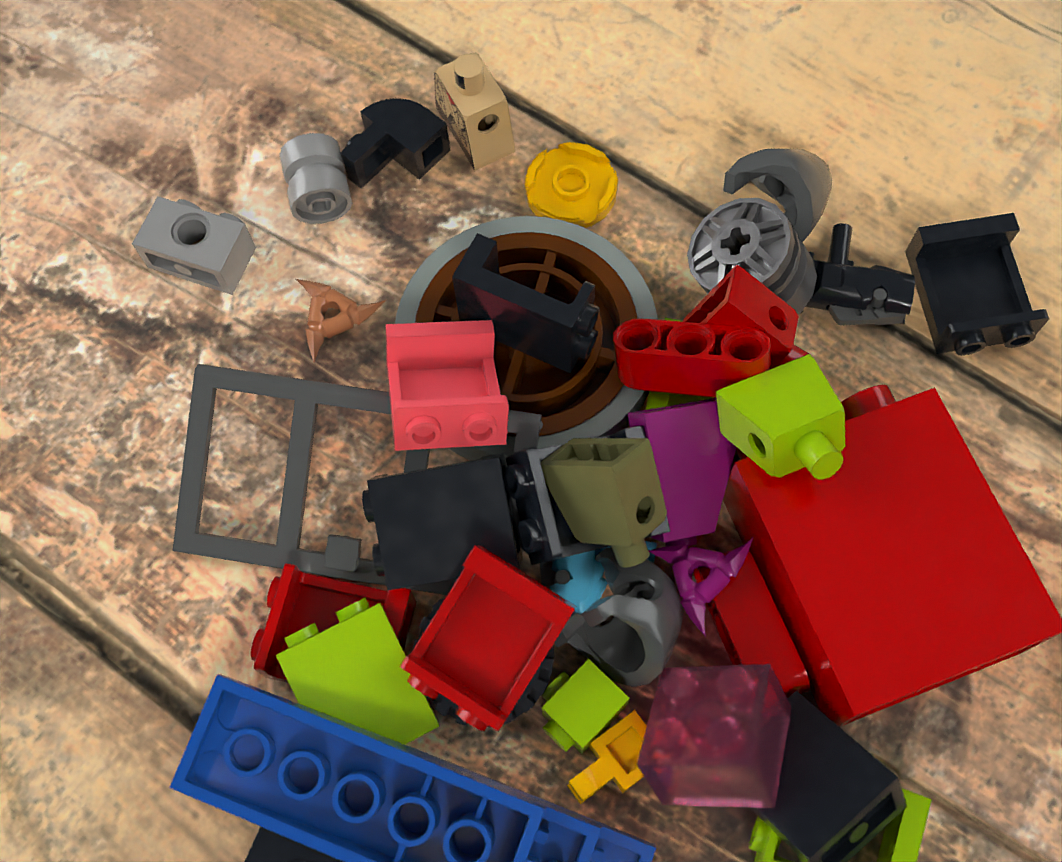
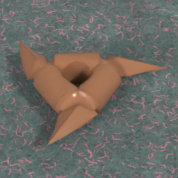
M295 279L312 296L307 321L309 328L305 329L313 362L315 363L318 351L324 342V337L329 339L354 328V324L359 326L386 300L357 306V303L335 289H331L332 286ZM328 308L340 311L334 318H324Z

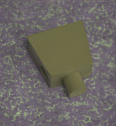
M572 438L540 462L545 483L576 539L581 543L611 545L618 565L624 568L636 566L649 557L650 553L644 538L665 521L667 510L652 447L648 438Z

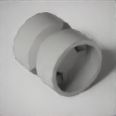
M322 133L303 134L287 141L281 148L279 156L285 181L289 185L287 195L293 217L301 222L309 224L331 222L344 216L351 208L352 199L346 175L344 174L345 168L340 147L332 136Z

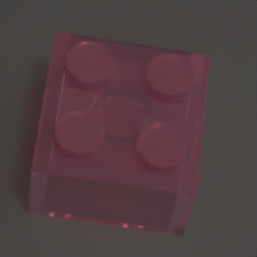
M771 665L670 667L663 669L660 674L637 762L638 768L662 805L775 807L791 705Z

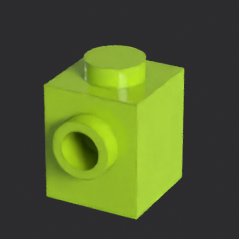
M587 659L571 677L565 671L562 672L544 691L542 697L547 702L542 707V716L548 722L542 729L565 752L573 745L583 754L589 748L590 743L597 739L627 707L630 698L591 660Z

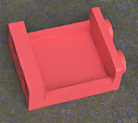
M492 320L386 324V367L395 451L506 445L509 404L507 397L500 393L493 359L495 332Z

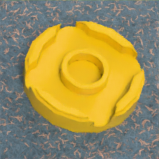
M574 142L558 144L557 149H552L549 152L546 149L537 154L527 169L525 193L529 208L537 217L563 220L589 228L606 218L615 205L618 188L616 171L614 172L610 165V160L603 152L588 144Z

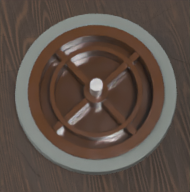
M520 216L496 219L474 226L452 237L427 257L416 270L400 300L395 324L460 321L452 276L477 233L497 241L500 275L566 304L574 302L584 281L595 285L594 305L600 307V312L593 329L598 331V337L589 357L586 360L578 358L571 374L494 340L493 359L501 395L506 396L508 399L509 410L542 414L543 427L540 429L538 449L563 445L572 438H599L612 435L629 427V412L640 411L649 391L632 389L621 383L617 372L613 333L625 321L640 318L658 320L650 290L642 275L633 263L608 240L579 225L548 217ZM507 432L506 445L455 447L449 449L470 461L504 453V457L507 458L514 453L516 433Z

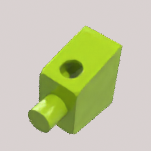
M810 354L716 391L720 432L770 476L782 477L806 467L814 478L826 479L840 469L843 463V456L840 452L845 447V412L831 385Z

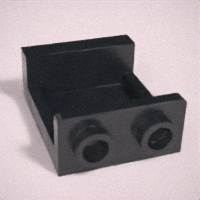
M1015 213L918 227L905 253L911 273L915 276V286L936 354L955 351L957 355H970L981 351L986 346L1004 344L1007 348L1020 347L1032 342L1036 338L1035 335L1049 320L1046 309L1032 310L1010 247L1011 242L1020 231Z
M477 233L452 276L459 320H492L495 341L571 374L578 358L586 360L589 357L598 337V331L593 329L600 312V307L594 305L595 285L584 281L574 302L566 304L500 275L497 241Z
M641 425L626 428L612 435L599 438H646L644 426ZM563 445L537 449L536 447L525 448L505 458L507 464L505 484L509 495L516 501L520 518L518 538L522 549L529 555L531 565L611 547V545L581 543L576 539L545 483L540 462ZM667 516L665 521L645 538L670 532Z
M504 453L483 456L478 460L405 473L377 475L367 480L368 490H364L362 493L363 510L368 523L375 522L378 543L373 545V562L377 575L385 576L387 590L458 579L465 568L462 565L475 545H482L514 567H520L523 555L518 538L513 500L505 484L506 462Z
M795 691L783 703H777L765 713L759 724L743 738L734 740L727 745L720 758L712 764L724 789L733 798L739 796L797 854L800 862H848L907 807L899 778L798 691Z

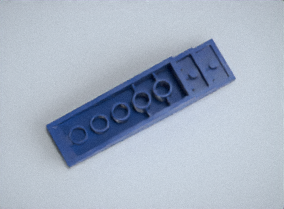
M217 674L169 787L343 862H652L656 850L655 844L418 749L221 674Z

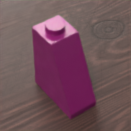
M717 398L629 412L630 428L643 425L646 438L649 439L667 510L666 516L670 532L650 538L665 542L666 547L674 545L692 546L697 544L696 536L715 532L737 448L720 432Z

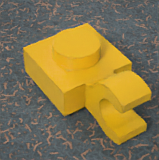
M634 710L590 743L589 748L598 760L571 779L567 787L579 804L585 802L611 780L624 793L667 760L669 755Z

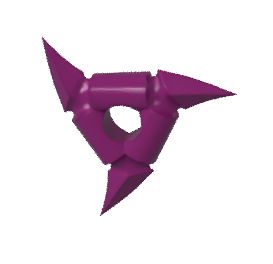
M753 538L739 548L728 552L726 556L722 552L693 546L689 549L688 545H674L649 550L650 553L659 556L668 563L674 564L672 569L680 597H683L680 603L705 637L704 621L706 607L704 604L706 602L710 603L730 582L731 576L736 577L748 554ZM699 567L709 568L710 574L707 579L700 583L693 581L694 569Z

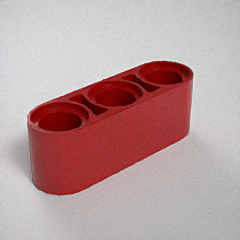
M640 318L623 322L613 333L618 377L622 384L636 390L716 397L717 390L771 369L770 339L766 333L756 328Z
M734 548V549H732V550L726 551V552L723 553V555L726 556V555L728 554V552H731V551H733V550H735V549H737V548ZM748 551L736 577L731 576L730 582L710 603L706 602L705 605L749 702L756 711H760L785 701L795 691H798L800 694L809 691L810 683L803 662L752 554ZM699 567L694 569L693 574L696 583L707 579L710 574L709 568Z

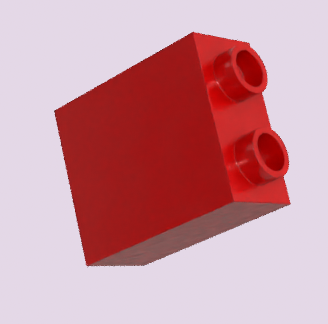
M877 385L857 392L843 400L841 404L845 412V447L840 452L843 456V463L834 475L826 479L814 478L806 467L782 477H772L741 450L736 448L740 461L734 463L727 482L723 502L742 543L745 544L753 538L749 551L760 570L803 662L809 678L810 690L820 711L839 727L1022 654L1062 633V617L935 387L896 401L888 385Z

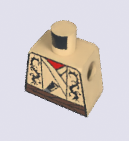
M473 52L463 54L456 60L438 67L434 72L436 108L447 123L448 128L473 169L478 170L514 153L515 145L508 102L479 54ZM482 118L485 119V131L478 130V124Z

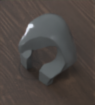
M772 148L763 149L738 159L725 173L723 192L734 194L746 184L752 182L759 190L778 201L786 211L784 215L788 218L798 238L803 243L824 212L832 190V177L829 166L814 153L803 149Z
M607 547L597 554L595 559L601 562L606 581L613 595L598 599L582 615L575 613L571 616L554 643L557 647L569 643L591 660L611 681L630 687L647 685L662 673L675 648L684 617V608L680 603L683 597H680L678 588L670 577L653 562L646 559L644 562L633 567H620L612 548ZM609 616H614L608 624L601 627L597 626Z

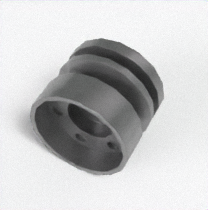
M739 198L720 205L707 215L691 236L687 253L690 272L707 294L738 265L795 309L797 314L803 311L813 296L817 279L814 261L798 238L790 221L776 204L761 198Z

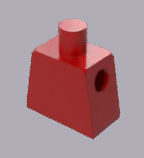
M738 265L682 321L743 326L761 330L770 339L771 369L809 354L794 345L799 318L796 310Z

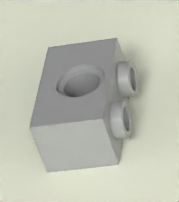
M157 196L132 243L147 268L233 295L256 249L245 223L236 216L228 213L216 215L201 210L190 201L179 199L175 202ZM203 239L199 243L192 245L194 242Z

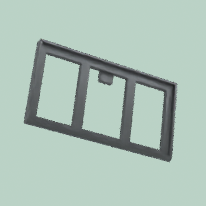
M198 364L193 378L172 551L283 569L285 563L297 565L305 573L386 585L385 576L377 575L373 560L360 558L362 539L330 534L328 535L325 552L301 549L299 547L318 404L391 414L389 392ZM217 389L295 400L276 544L199 532ZM509 410L507 432L516 433L514 453L530 447L538 449L540 429L543 427L542 414ZM430 449L407 450L404 473L427 469ZM512 498L518 527L520 518L518 514L516 501ZM457 579L405 588L448 595Z

